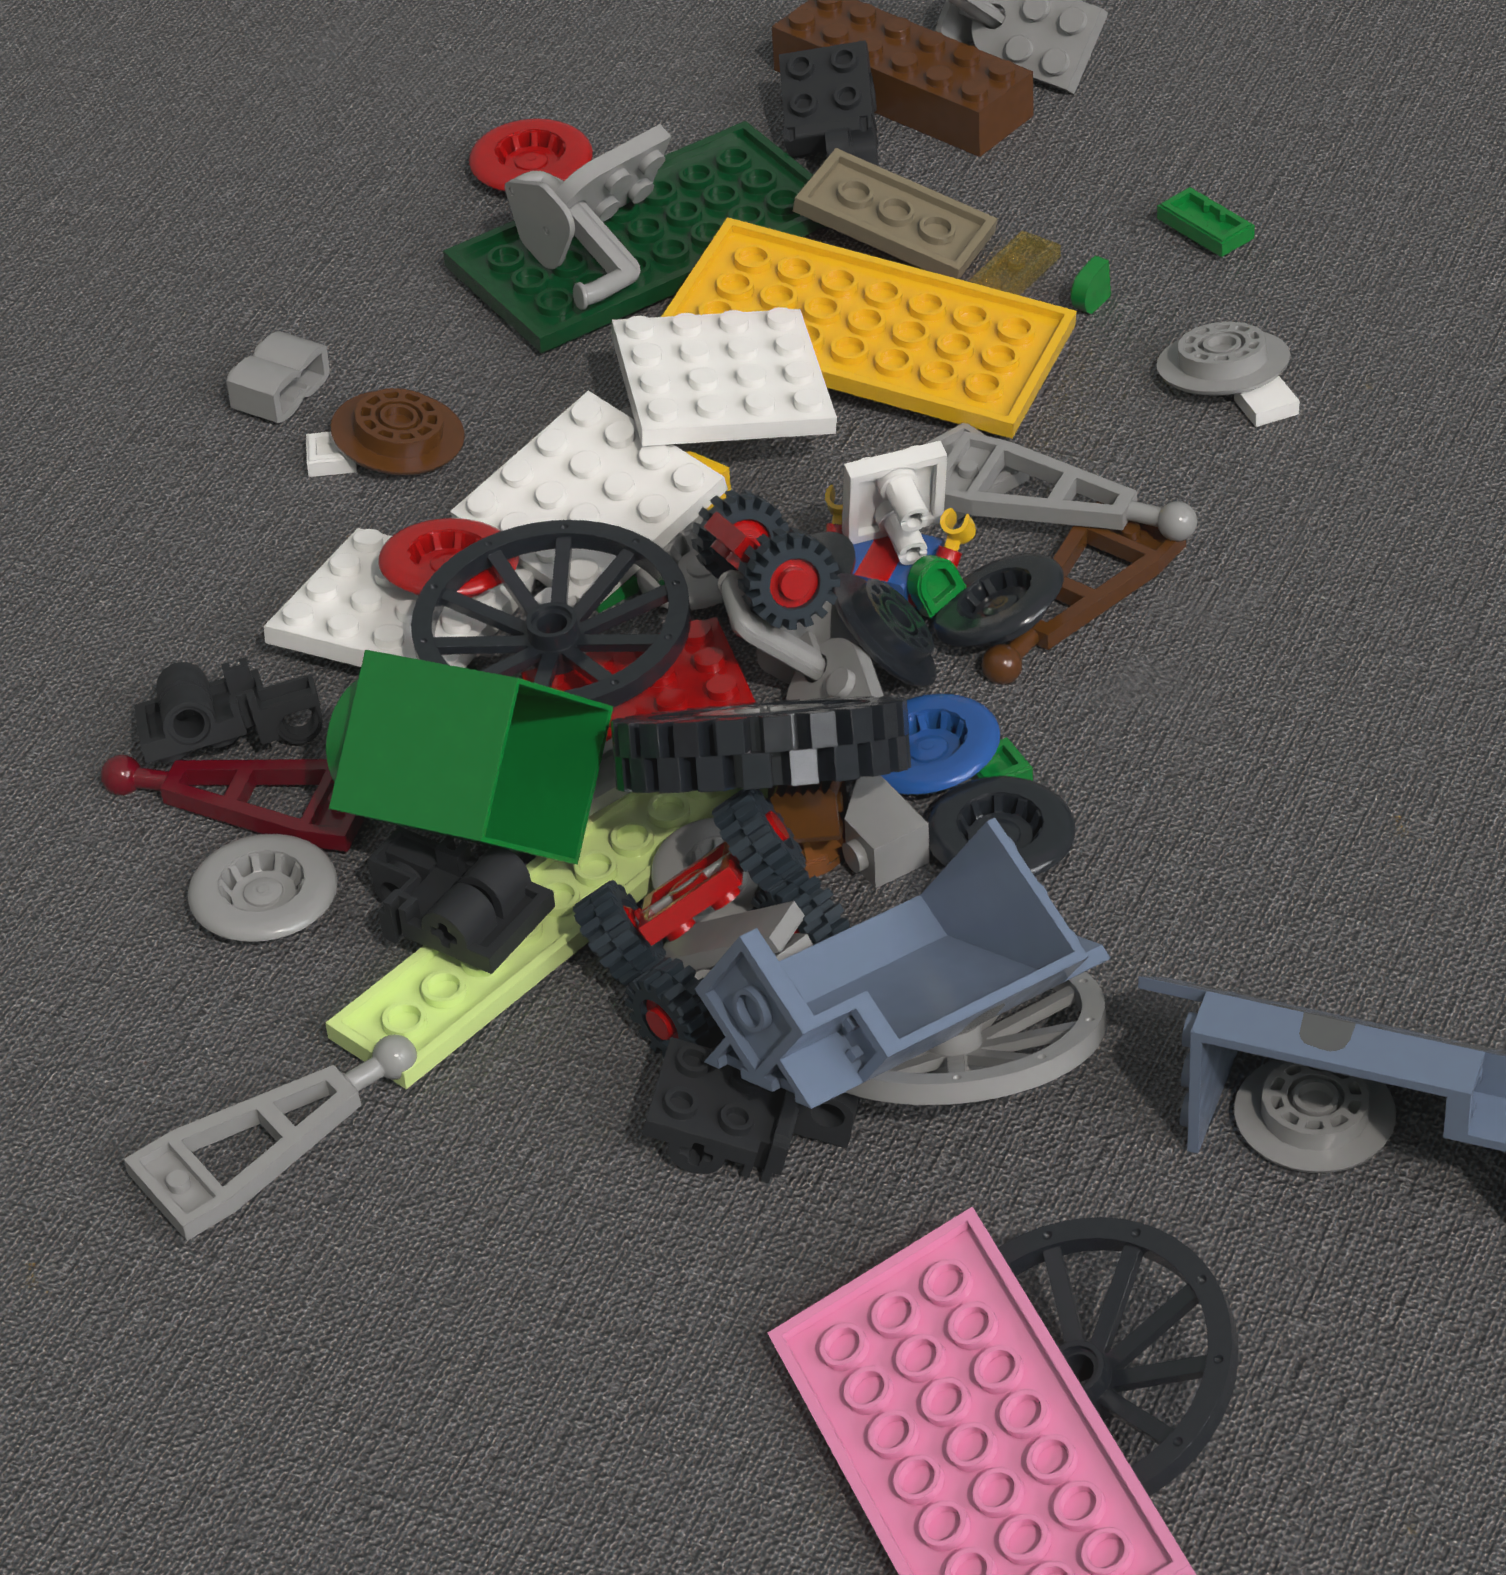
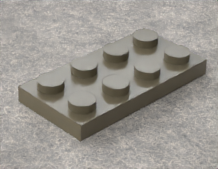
M838 148L834 149L798 193L793 206V212L926 271L956 279L961 278L993 236L998 221L996 217Z

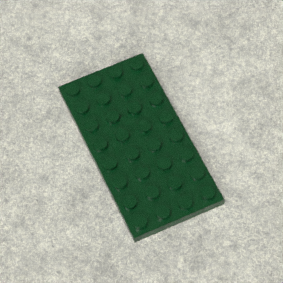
M743 121L664 155L665 162L657 171L653 181L654 189L639 203L635 204L631 201L620 207L611 218L603 222L637 260L641 271L639 278L633 284L602 301L588 305L585 310H580L575 304L573 297L574 285L578 282L583 284L590 283L604 276L607 272L575 236L572 238L564 262L555 269L544 267L526 248L519 237L514 220L443 250L445 266L540 353H543L588 332L595 331L611 323L612 320L633 314L646 306L677 294L727 217L799 237H804L827 226L793 212L795 197L811 179L813 174L747 121Z

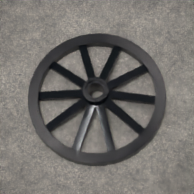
M551 520L500 531L469 545L445 562L431 576L417 598L412 614L411 634L416 658L419 660L449 665L442 655L516 653L481 671L512 676L534 665L537 669L534 683L550 688L552 687L555 675L565 674L575 669L593 684L564 692L616 707L652 686L675 663L688 639L691 627V607L687 583L679 566L665 550L650 539L634 531L602 522ZM555 549L551 602L539 605L507 559L536 551ZM572 549H587L615 555L616 558L574 608L567 605ZM633 564L649 573L660 585L651 591L589 618ZM491 567L525 615L526 621L457 591L471 578ZM668 602V613L660 634H599ZM444 607H447L513 636L435 637V631L439 616ZM583 652L645 653L623 670L612 674Z
M1092 1217L1060 1221L1024 1233L998 1247L1015 1277L1040 1263H1046L1065 1344L1058 1348L1079 1382L1081 1383L1089 1379L1086 1383L1082 1384V1387L1102 1420L1104 1421L1113 1415L1158 1444L1147 1456L1131 1466L1148 1496H1151L1183 1472L1201 1453L1222 1421L1232 1397L1239 1361L1238 1336L1230 1305L1216 1278L1206 1264L1177 1238L1152 1226L1119 1218ZM1103 1250L1122 1252L1091 1341H1085L1064 1255ZM1143 1257L1168 1268L1187 1284L1111 1350ZM1197 1304H1201L1207 1328V1355L1125 1368ZM1202 1378L1193 1402L1175 1429L1122 1397V1391Z

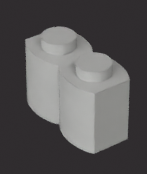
M281 331L270 334L256 346L253 356L243 359L230 370L226 380L230 407L276 423L287 420L298 409L303 398L313 395L328 378L330 368L327 346Z

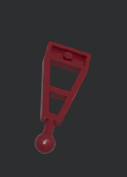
M115 755L109 758L101 769L102 784L111 794L125 796L135 792L138 788L161 791L164 804L261 834H283L298 837L324 849L348 852L365 817L329 809L335 783L331 777L327 759L176 760L170 771L142 768L134 758L128 755ZM189 785H229L223 796ZM256 785H318L301 819L247 803Z

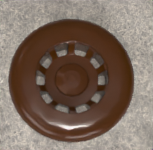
M385 388L357 395L343 403L336 410L331 420L333 440L346 457L367 469L391 475H417L441 468L457 456L465 439L463 425L450 408L420 392L403 388Z

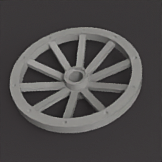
M1083 972L1051 988L1057 991L1054 994L992 1025L998 1017L996 1016L846 1091V1093L866 1099L896 1104L948 1105L1000 1098L1048 1083L1082 1064L1102 1042L1106 1031L1105 998L1102 989L1096 980L1087 972ZM1072 1004H1075L1081 1012L1077 1021L1018 1033ZM1051 1044L1046 1048L1033 1054L1013 1052L1022 1049Z

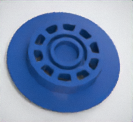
M928 694L907 699L911 768L901 772H890L891 774L881 776L899 794H927L956 786L973 777L992 759L1000 742L999 724L987 707L968 697L954 694Z

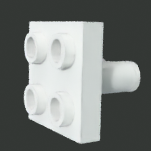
M941 441L911 446L903 450L874 457H865L858 461L844 464L842 533L851 540L852 544L889 536L898 559L903 565H913L918 559L927 555V545L919 529L939 524L941 515L944 512L947 453Z

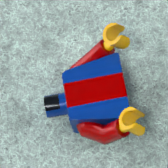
M830 485L825 492V501L833 516L832 524H826L825 532L843 534V504H834L835 488L833 485ZM948 508L943 512L940 519L941 528L947 535L945 544L943 538L925 534L921 535L927 545V555H937L950 560L957 568L962 553L958 552L959 547L973 539L976 527L974 521L967 513L962 526L958 529H953L957 521V514L953 508ZM889 536L853 544L856 553V563L852 574L866 581L868 579H878L887 583L898 591L917 611L918 609L907 587L908 575L913 565L901 564Z

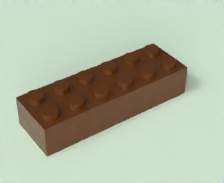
M808 0L772 26L774 71L779 73V54L866 40L876 95L877 110L874 113L978 157H981L1034 116L1033 71L1016 65L1012 61L979 50L975 46L947 37L940 32L910 22L906 18L878 9L871 4L859 0Z

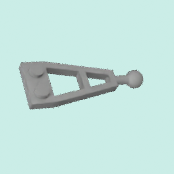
M964 431L947 456L944 509L953 508L955 512L968 513L972 516L1123 530L1128 521H1134L1158 527L1160 533L1171 541L1188 539L1197 527L1196 513L1187 503L1174 501L1162 508L1137 502V490L1010 441ZM1004 466L1055 485L1048 498L988 492ZM1078 493L1104 504L1072 501V499Z
M393 1034L385 1036L375 1045L372 1058L345 1074H342L332 1065L168 1132L124 1158L127 1173L184 1239L188 1241L239 1210L361 1106L360 1090L382 1077L400 1079L402 1072L410 1069L416 1062V1048L408 1038L402 1035ZM331 1096L297 1126H294L284 1115L321 1098ZM259 1124L277 1141L224 1186L215 1179L192 1153Z

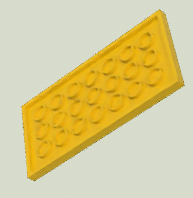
M727 217L661 317L676 316L681 313H692L695 315L719 314L729 310L742 312L769 311L777 307L800 309L827 388L939 418L947 422L966 423L978 430L1013 439L1076 325L1077 311Z

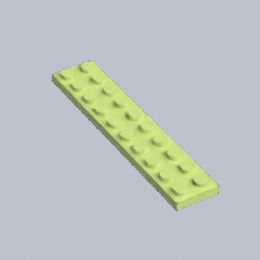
M743 788L715 792H698V790L684 793L630 792L588 817L578 865L539 856L526 864L531 882L553 890L555 907L493 974L423 945L326 1022L328 1038L364 1062L372 1058L375 1045L383 1037L396 1034L408 1038L416 1048V1062L410 1069L402 1072L400 1079H391L403 1088L408 1089L589 942L588 938L583 937L579 929L581 926L575 920L573 906L609 880L616 881L617 885L621 884L625 888L627 895L630 893L636 900V903H638L654 890L651 877L652 863L663 841L682 826L698 820L714 818L712 815L713 809ZM768 788L759 789L763 793L764 798H767Z

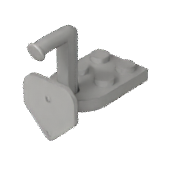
M946 0L937 22L936 31L965 44L973 38L974 44L979 50L1012 61L1016 65L1033 71V80L1075 94L1108 12L1103 8L1081 0Z
M661 124L589 161L577 169L565 181L544 171H530L517 176L505 184L506 195L519 237L526 248L544 267L555 269L562 265L572 238L575 236L607 272L604 276L590 283L583 284L578 282L574 285L573 297L576 306L580 310H585L588 305L608 298L633 284L639 278L641 271L639 263L603 222L611 218L620 207L632 201L635 204L641 202L654 189V178L658 169L665 162L664 154L671 139V135Z
M729 570L721 574L717 586L722 594L734 633L757 647L756 657L760 667L765 672L790 684L786 700L800 699V701L831 697L884 696L870 656L859 647V644L842 621L835 604L833 605L826 601L822 607L829 613L822 619L817 614L811 616L814 625L805 628L799 622L797 623V630H787L783 625L779 629L751 612L750 606L742 598L745 593L738 587L737 579L744 578L740 571Z

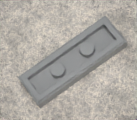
M795 901L698 922L678 939L671 942L667 940L663 946L666 951L665 957H671L672 961L675 958L682 960L684 968L688 965L695 970L712 968L739 936L758 928L773 953H781L803 921L805 915Z

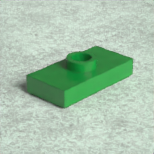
M1191 187L1157 205L1158 220L1220 257L1227 255L1254 239V224Z

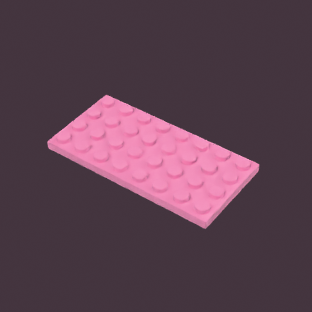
M973 1206L768 1332L772 1343L899 1575H1196Z

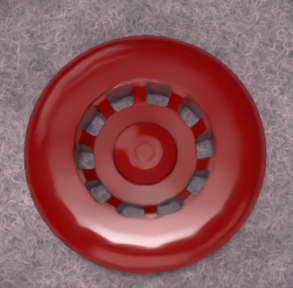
M541 118L522 119L505 123L484 134L471 150L469 166L474 176L482 183L505 191L506 182L530 171H544L565 181L577 169L592 160L593 150L590 141L584 133L567 123Z
M441 518L419 522L400 530L385 542L378 558L379 569L389 582L419 596L431 576L445 562L469 545L501 530L484 522L462 518ZM519 556L507 559L514 570L518 566ZM490 567L471 578L457 592L473 597L502 582Z

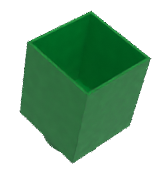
M365 650L359 678L341 695L333 710L328 726L326 756L328 768L335 783L329 809L427 833L450 836L455 839L492 847L499 846L511 851L578 865L614 706L516 677Z

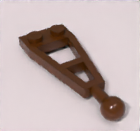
M1128 521L1123 530L1074 525L1053 557L1060 564L1064 572V582L1056 600L1066 603L1070 607L1048 622L1040 620L1029 631L1011 640L1007 645L999 644L989 648L981 662L984 676L990 682L997 685H1006L1014 682L1022 671V658L1035 645L1047 650L1051 649L1159 575L1186 547V540L1171 541L1160 533L1158 527L1134 521ZM1087 544L1132 563L1096 589L1067 577Z

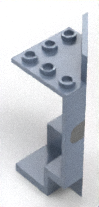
M996 818L988 820L919 896L792 956L778 961L758 928L739 936L695 988L725 1035L722 1042L704 1062L718 1069L727 1064L741 1071L742 1079L773 1092L783 1088L795 1093V1101L812 1109L1111 959L1102 944L1077 936L1069 928L1050 900L1044 886L1037 881L1017 851L1013 840L1006 835Z
M1138 976V988L1202 1002L1198 1013H1188L1182 1033V1046L1190 1048L1181 1073V1086L1189 1088V1092L1185 1095L1180 1113V1126L1188 1127V1152L1198 1154L1238 1051L1447 1097L1443 1138L1506 1152V1051L1178 979Z

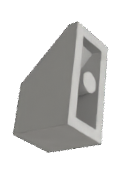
M882 776L860 777V779H857L845 816L846 843L842 846L844 858L851 870L855 873L860 872L875 888H878L930 863L928 823Z

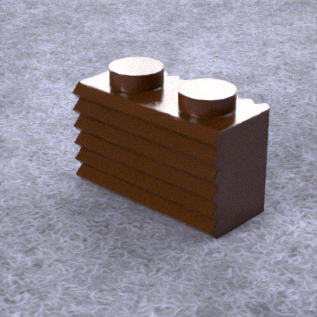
M846 780L837 782L819 781V784L798 786L773 785L772 788H768L769 801L773 804L776 813L779 812L783 817L784 824L787 828L791 829L794 834L793 839L797 843L841 839L848 809Z

